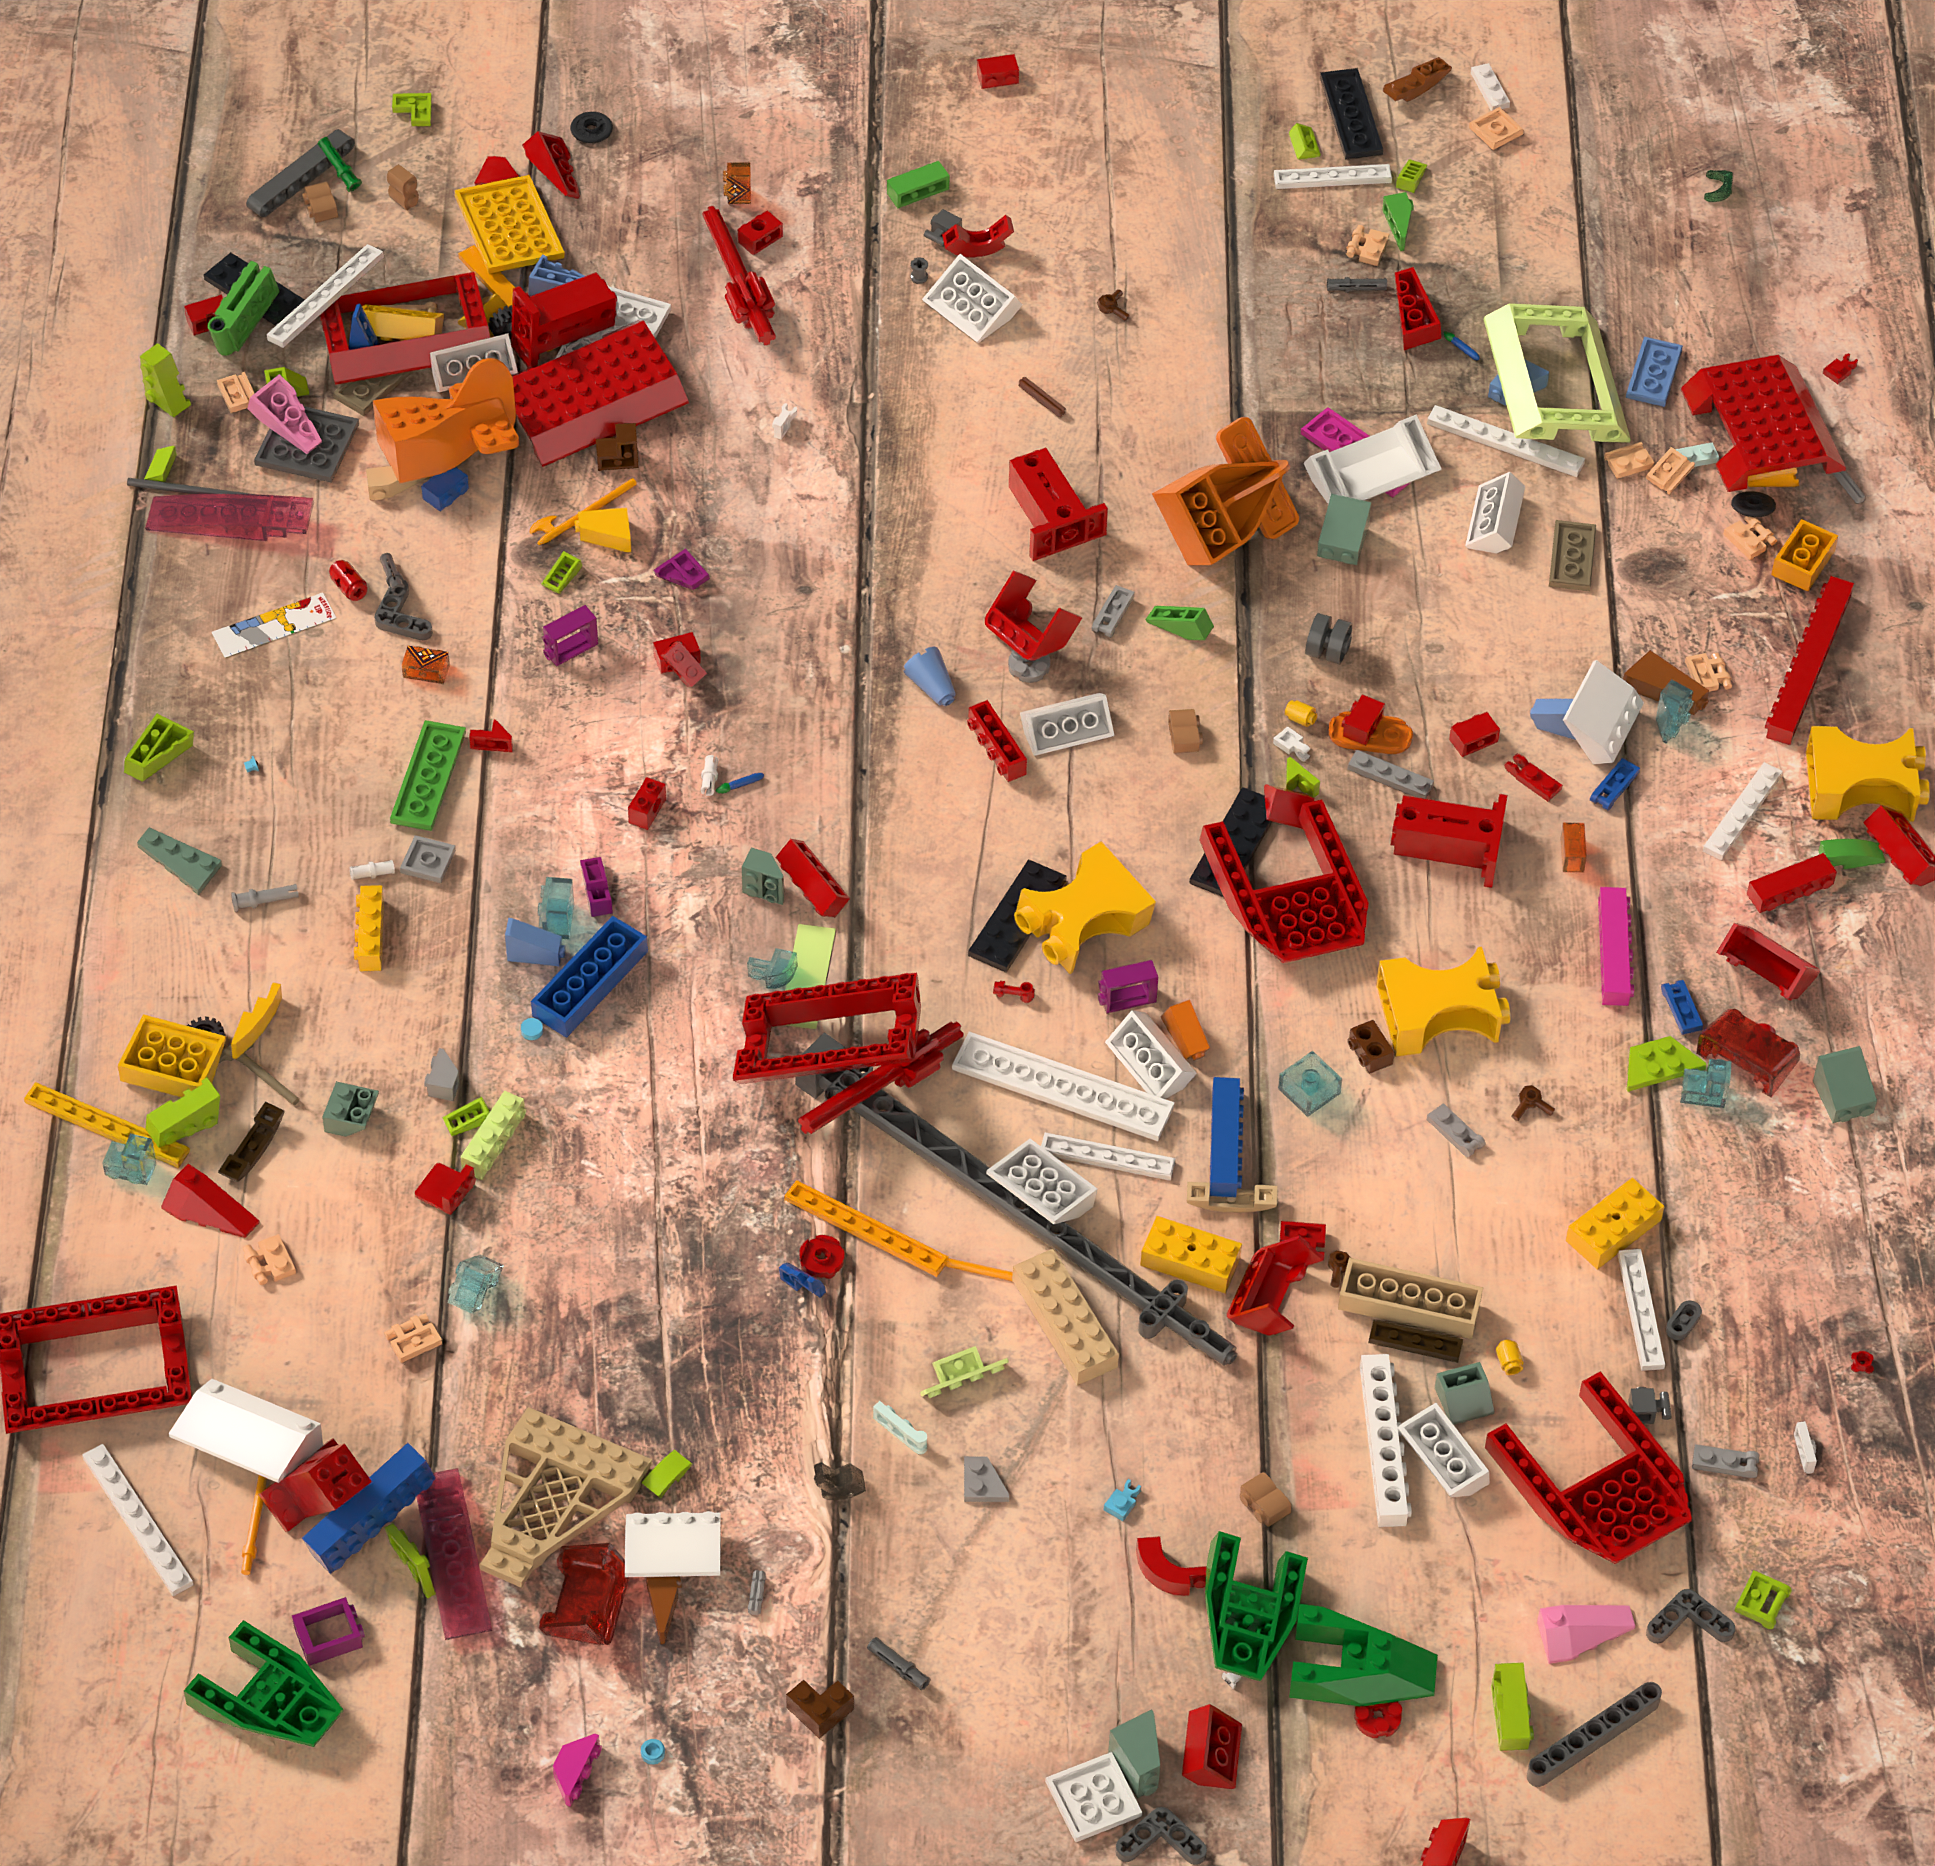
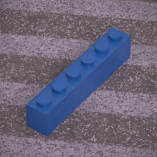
M1213 1077L1209 1196L1236 1197L1237 1189H1241L1242 1175H1238V1171H1242V1157H1238V1153H1242L1243 1140H1239V1136H1243V1122H1239V1118H1243L1244 1105H1239V1101L1244 1100V1087H1240V1078Z

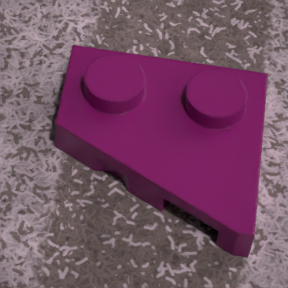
M686 548L653 570L656 577L691 590L696 589L710 579L709 574Z

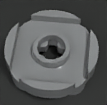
M1012 649L1008 660L1009 672L1013 677L1014 675L1019 677V680L1022 682H1038L1050 670V657L1046 655L1037 660L1030 661ZM1026 662H1033L1032 666H1028Z

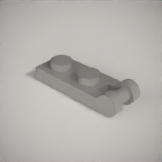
M1115 585L1093 622L1092 631L1097 633L1099 631L1103 632L1105 636L1111 638L1131 604L1135 592Z
M1444 1103L1427 1115L1426 1120L1465 1157H1470L1474 1154V1150L1481 1149L1486 1145L1484 1138L1472 1131Z
M1695 1444L1692 1469L1755 1478L1758 1475L1756 1464L1759 1462L1760 1455L1755 1451L1741 1452ZM1740 1462H1741V1463H1747V1465H1746V1466H1740Z

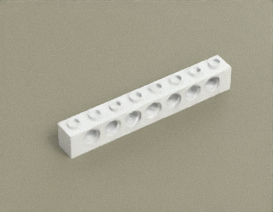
M1389 1354L1361 1355L1360 1375L1378 1527L1406 1526L1407 1518L1411 1517L1412 1514L1411 1503L1406 1501V1497L1409 1496L1408 1482L1404 1483L1407 1469L1406 1462L1401 1460V1456H1404V1444L1399 1442V1436L1402 1435L1398 1429L1401 1422H1397L1396 1416H1399V1403L1394 1401V1396H1397L1396 1382L1392 1383L1395 1370L1394 1363H1390Z

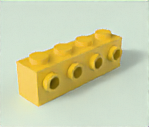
M382 885L360 886V894H356V907H360L359 912L355 913L356 925H359V929H355V943L358 942V947H354V960H358L359 971H381L384 919Z

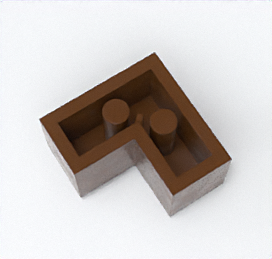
M636 423L615 424L616 438L596 439L598 471L639 468Z
M802 1680L786 1694V1708L820 1739L854 1710V1695L838 1680L821 1695L805 1680Z

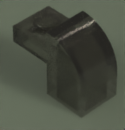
M823 1462L814 1465V1481L821 1488L823 1498L828 1500L849 1499L866 1491L863 1471L851 1463L835 1470Z

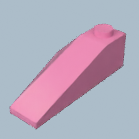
M279 374L250 397L247 409L267 427L308 454L321 444L322 440L312 421L308 419L303 404H300L296 391Z
M1559 1605L1540 1608L1537 1620L1549 1664L1573 1660L1579 1657V1654L1589 1649L1593 1650L1599 1644L1607 1640H1613L1635 1629L1630 1606Z

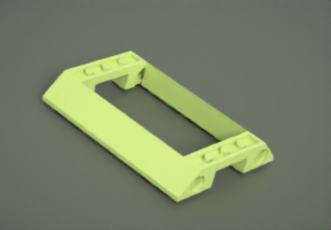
M1507 304L1484 317L1485 327L1515 438L1554 440L1558 429L1589 430L1592 441L1630 443V435L1598 323L1585 307ZM1529 325L1560 326L1562 337L1574 338V336H1582L1581 339L1602 410L1538 408L1518 335H1526Z

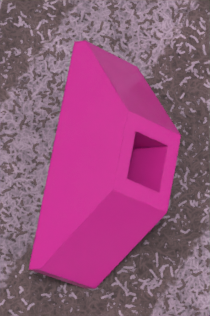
M594 1733L563 1745L553 1764L555 1781L565 1804L571 1807L574 1799L577 1800L582 1791L581 1784L584 1779L589 1778L594 1758L598 1759L600 1756L602 1745H600L598 1734Z

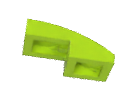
M674 1449L647 1475L642 1484L662 1498L675 1480L677 1482L680 1481L692 1466V1463Z

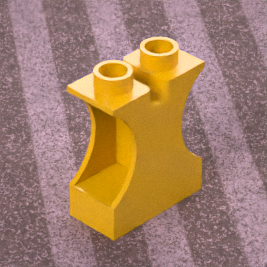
M1811 726L1806 748V763L1812 819L1838 820L1845 811L1852 807L1863 804H1879L1902 812L1910 822H1914L1918 805L1928 804L1929 781L1928 779H1919L1918 771H1924L1926 751L1925 746H1915L1913 728H1909L1903 736L1892 742L1868 744L1848 737L1838 727Z
M1100 841L1081 853L1075 879L1069 885L1050 892L1022 889L1014 917L1018 927L1026 934L1033 933L1037 938L1044 934H1050V938L1042 943V951L1045 957L1053 965L1060 963L1071 974L1075 968L1079 947L1086 940L1096 935L1107 933L1131 937L1150 924L1156 901L1104 843Z
M1478 947L1474 955L1464 964L1447 970L1423 968L1412 963L1406 957L1379 961L1376 987L1396 1057L1420 1054L1431 1039L1441 1033L1452 1030L1476 1032L1487 1037L1493 1043H1498L1501 1024L1510 1023L1508 1000L1506 997L1497 998L1494 990L1500 987L1498 966L1496 962H1486L1482 947Z

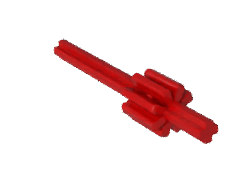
M709 206L708 211H703L702 215L732 281L728 282L725 286L727 291L725 299L736 323H743L744 328H753L758 341L762 342L763 345H770V341L776 339L768 319L773 318L775 314L773 310L775 301L763 277L758 278L756 272L750 271L747 273L719 209H715V206Z
M951 1021L932 1034L924 1028L918 1031L915 1061L878 1067L801 1116L798 1122L802 1125V1132L813 1134L894 1081L895 1085L900 1088L904 1085L911 1088L941 1068L940 1062L944 1060V1054L941 1051L964 1036V1033L960 1030L962 1026L957 1021L954 1023Z

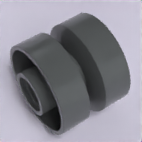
M1317 613L1309 631L1305 655L1319 659L1324 650L1327 649L1326 661L1340 665L1351 644L1353 623L1338 619L1333 629H1331L1332 617Z

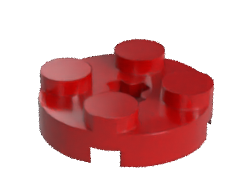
M817 1235L815 1239L810 1241L807 1239L800 1247L799 1261L801 1270L811 1276L831 1279L840 1271L844 1264V1249L840 1246V1242L832 1236ZM822 1253H825L826 1259H818L816 1255L820 1256Z
M1398 1701L1369 1706H1355L1354 1718L1359 1731L1368 1737L1378 1738L1385 1735L1389 1737L1401 1725L1402 1706ZM1380 1711L1384 1717L1376 1719L1373 1712Z

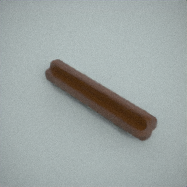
M1027 377L1019 380L1020 388L1057 417L1065 414L1066 408Z

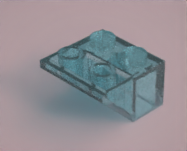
M1671 680L1660 693L1656 715L1662 741L1666 744L1671 738L1677 736L1682 724H1687L1691 717L1689 711L1694 702L1692 700L1693 691L1674 680Z

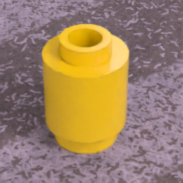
M1291 700L1286 706L1285 716H1288L1289 720L1305 727L1315 723L1317 719L1316 708L1298 700Z
M1509 1339L1501 1341L1496 1347L1501 1369L1505 1371L1506 1375L1520 1373L1523 1370L1524 1362L1517 1342Z

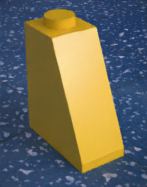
M627 508L578 512V520H575V532H580V541L631 552Z

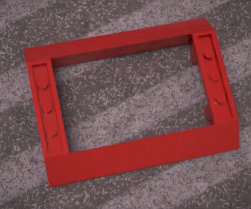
M475 272L341 295L319 315L335 385L431 368V352L490 338ZM458 291V298L463 309L467 329L349 350L341 313L355 311L357 304H361V306L365 304L376 306L391 305L453 294Z
M917 972L746 996L742 1019L746 1040L744 1049L737 1050L733 1081L739 1084H749L915 1061L921 1013ZM895 1011V1028L888 1029V1046L887 1043L872 1044L869 1046L767 1059L772 1027Z
M177 1285L0 1313V1373L3 1391L1 1395L6 1434L188 1405L192 1399V1389ZM158 1323L167 1386L29 1408L22 1353L23 1344Z

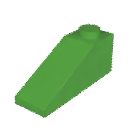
M1406 192L1384 196L1382 211L1400 251H1404L1411 211L1414 210L1413 201L1408 198Z
M1155 606L1145 619L1149 624L1188 640H1205L1214 628L1206 609L1199 607Z

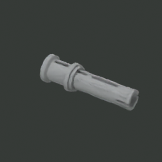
M294 884L257 892L249 889V892L240 894L232 892L231 898L234 912H237L240 908H256L258 904L299 898L298 891L289 893V891L297 890V885Z

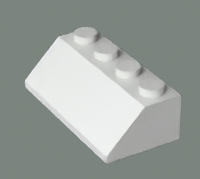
M508 334L430 353L432 373L437 392L447 391L454 384L463 383L471 367L478 361L486 358H494L503 362L511 375L518 373Z
M1511 472L1479 485L1465 545L1467 548L1499 553L1512 547L1525 485Z
M1102 693L1020 712L1024 734L1034 756L1114 736L1107 698Z
M1131 1010L1105 1041L1142 1088L1151 1095L1166 1099L1183 1090L1197 1074L1145 1012Z
M1434 1403L1398 1426L1399 1431L1450 1497L1471 1496L1490 1484L1489 1470L1437 1403Z

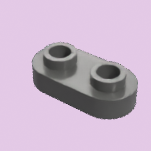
M1691 1300L1682 1302L1668 1320L1666 1327L1667 1335L1674 1340L1685 1339L1700 1320L1702 1313L1700 1305Z

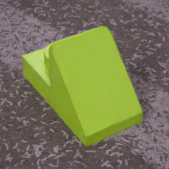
M1292 757L1287 758L1286 789L1293 790L1298 786L1303 793L1316 797L1319 794L1320 780Z

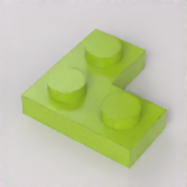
M431 93L393 94V113H411L412 126H431Z

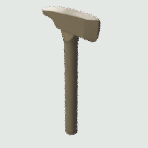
M231 1044L222 1051L219 1063L224 1060H234L232 1058ZM245 1052L235 1059L248 1067L291 1104L296 1105L299 1102V1098L249 1058Z

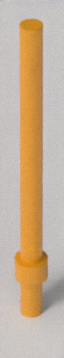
M258 1475L247 1542L242 1550L243 1564L241 1573L244 1575L251 1573L252 1562L256 1558L257 1553L255 1545L263 1501L258 1494L266 1489L267 1478Z

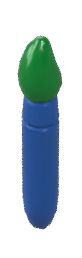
M1447 331L1443 332L1447 341L1452 342L1470 358L1480 360L1479 354L1457 338L1455 334Z
M754 773L729 783H724L715 791L721 794L727 793L730 790L761 780L764 774Z

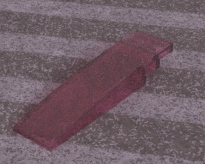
M258 494L155 496L152 500L145 529L148 531L268 541V536L287 538L288 533L307 534L314 501L313 498Z
M455 1468L435 1472L433 1474L436 1479L430 1488L416 1496L445 1640L492 1631L459 1470Z

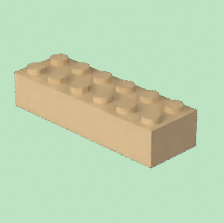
M1053 1248L1013 1266L1012 1281L1077 1386L1118 1368L1119 1353Z
M1349 1258L1340 1292L1338 1310L1472 1339L1483 1287Z

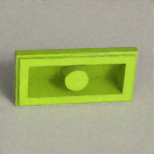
M1296 123L1289 131V135L1297 159L1320 157L1321 154L1312 127Z
M175 446L157 449L144 480L166 481L177 456Z

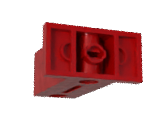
M597 272L533 296H529L527 292L525 293L520 286L513 288L511 347L527 367L535 368L538 366L539 354L615 326V317L617 316V296L615 292L609 289L606 281Z
M1046 447L1009 460V489L1034 527L1030 529L1029 556L1032 561L1107 535L1108 508L1105 503L1085 509Z
M1499 794L1498 802H1493L1492 809L1403 795L1402 802L1397 803L1390 844L1394 846L1393 855L1482 869L1481 878H1485L1484 887L1492 888L1508 795Z
M332 1438L279 1483H272L258 1495L283 1530L288 1532L307 1517L336 1510L372 1481L345 1443L338 1445L334 1438Z

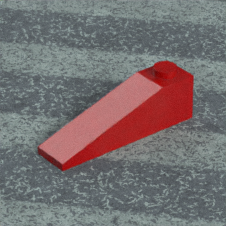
M537 131L522 144L526 157L565 196L578 199L580 194L577 182L571 174L574 169L572 165H569L568 161L571 156L563 138Z
M187 1164L173 1178L161 1205V1209L178 1220L185 1222L190 1220L197 1222L199 1226L206 1227V1225L219 1228L221 1232L246 1238L260 1223L259 1219L213 1180L190 1164Z

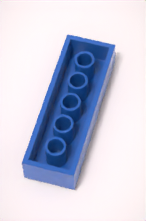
M612 916L532 999V1017L540 1020L543 1024L567 1038L647 954V936Z
M409 1443L405 1444L369 1477L372 1481L369 1485L339 1508L331 1511L302 1537L312 1556L330 1574L340 1569L352 1554L358 1553L365 1542L377 1536L380 1529L386 1523L393 1521L405 1506L411 1505L416 1496L430 1488L436 1479L427 1461Z

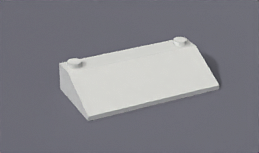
M1417 414L1399 421L1393 428L1331 452L1328 449L1310 456L1304 462L1311 481L1328 504L1331 494L1365 501L1442 470Z
M214 1379L209 1380L196 1391L169 1433V1437L277 1483L323 1446L321 1423Z

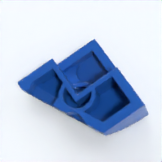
M784 1263L779 1267L780 1279L794 1290L798 1291L804 1286L819 1298L826 1293V1288L820 1280L791 1263Z

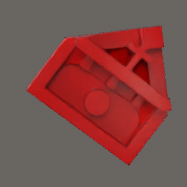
M487 156L474 184L477 186L519 176L506 157Z

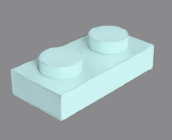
M1713 442L1675 449L1687 457V460L1691 463L1694 462V467L1713 464L1719 461V456Z

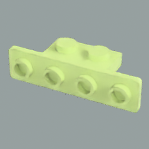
M976 1346L933 1362L932 1364L940 1384L925 1389L920 1394L921 1396L928 1394L929 1398L942 1394L941 1389L949 1386V1389L953 1390L963 1386L962 1381L970 1378V1381L973 1382L983 1378V1373L991 1370L992 1374L1005 1369L1003 1365L1009 1363V1360L1006 1358L984 1367Z

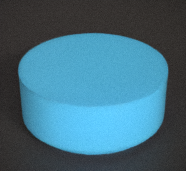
M536 1018L524 1020L521 1024L522 1036L527 1040L539 1039L543 1034L541 1021Z
M657 1739L645 1741L641 1746L643 1761L651 1765L660 1763L665 1757L663 1743Z

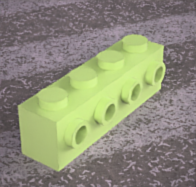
M507 1091L502 1093L461 1155L462 1169L467 1164L474 1168L475 1178L483 1179L487 1171L491 1169L497 1156L502 1152L508 1139L512 1137L520 1121L525 1117L526 1109L523 1098Z

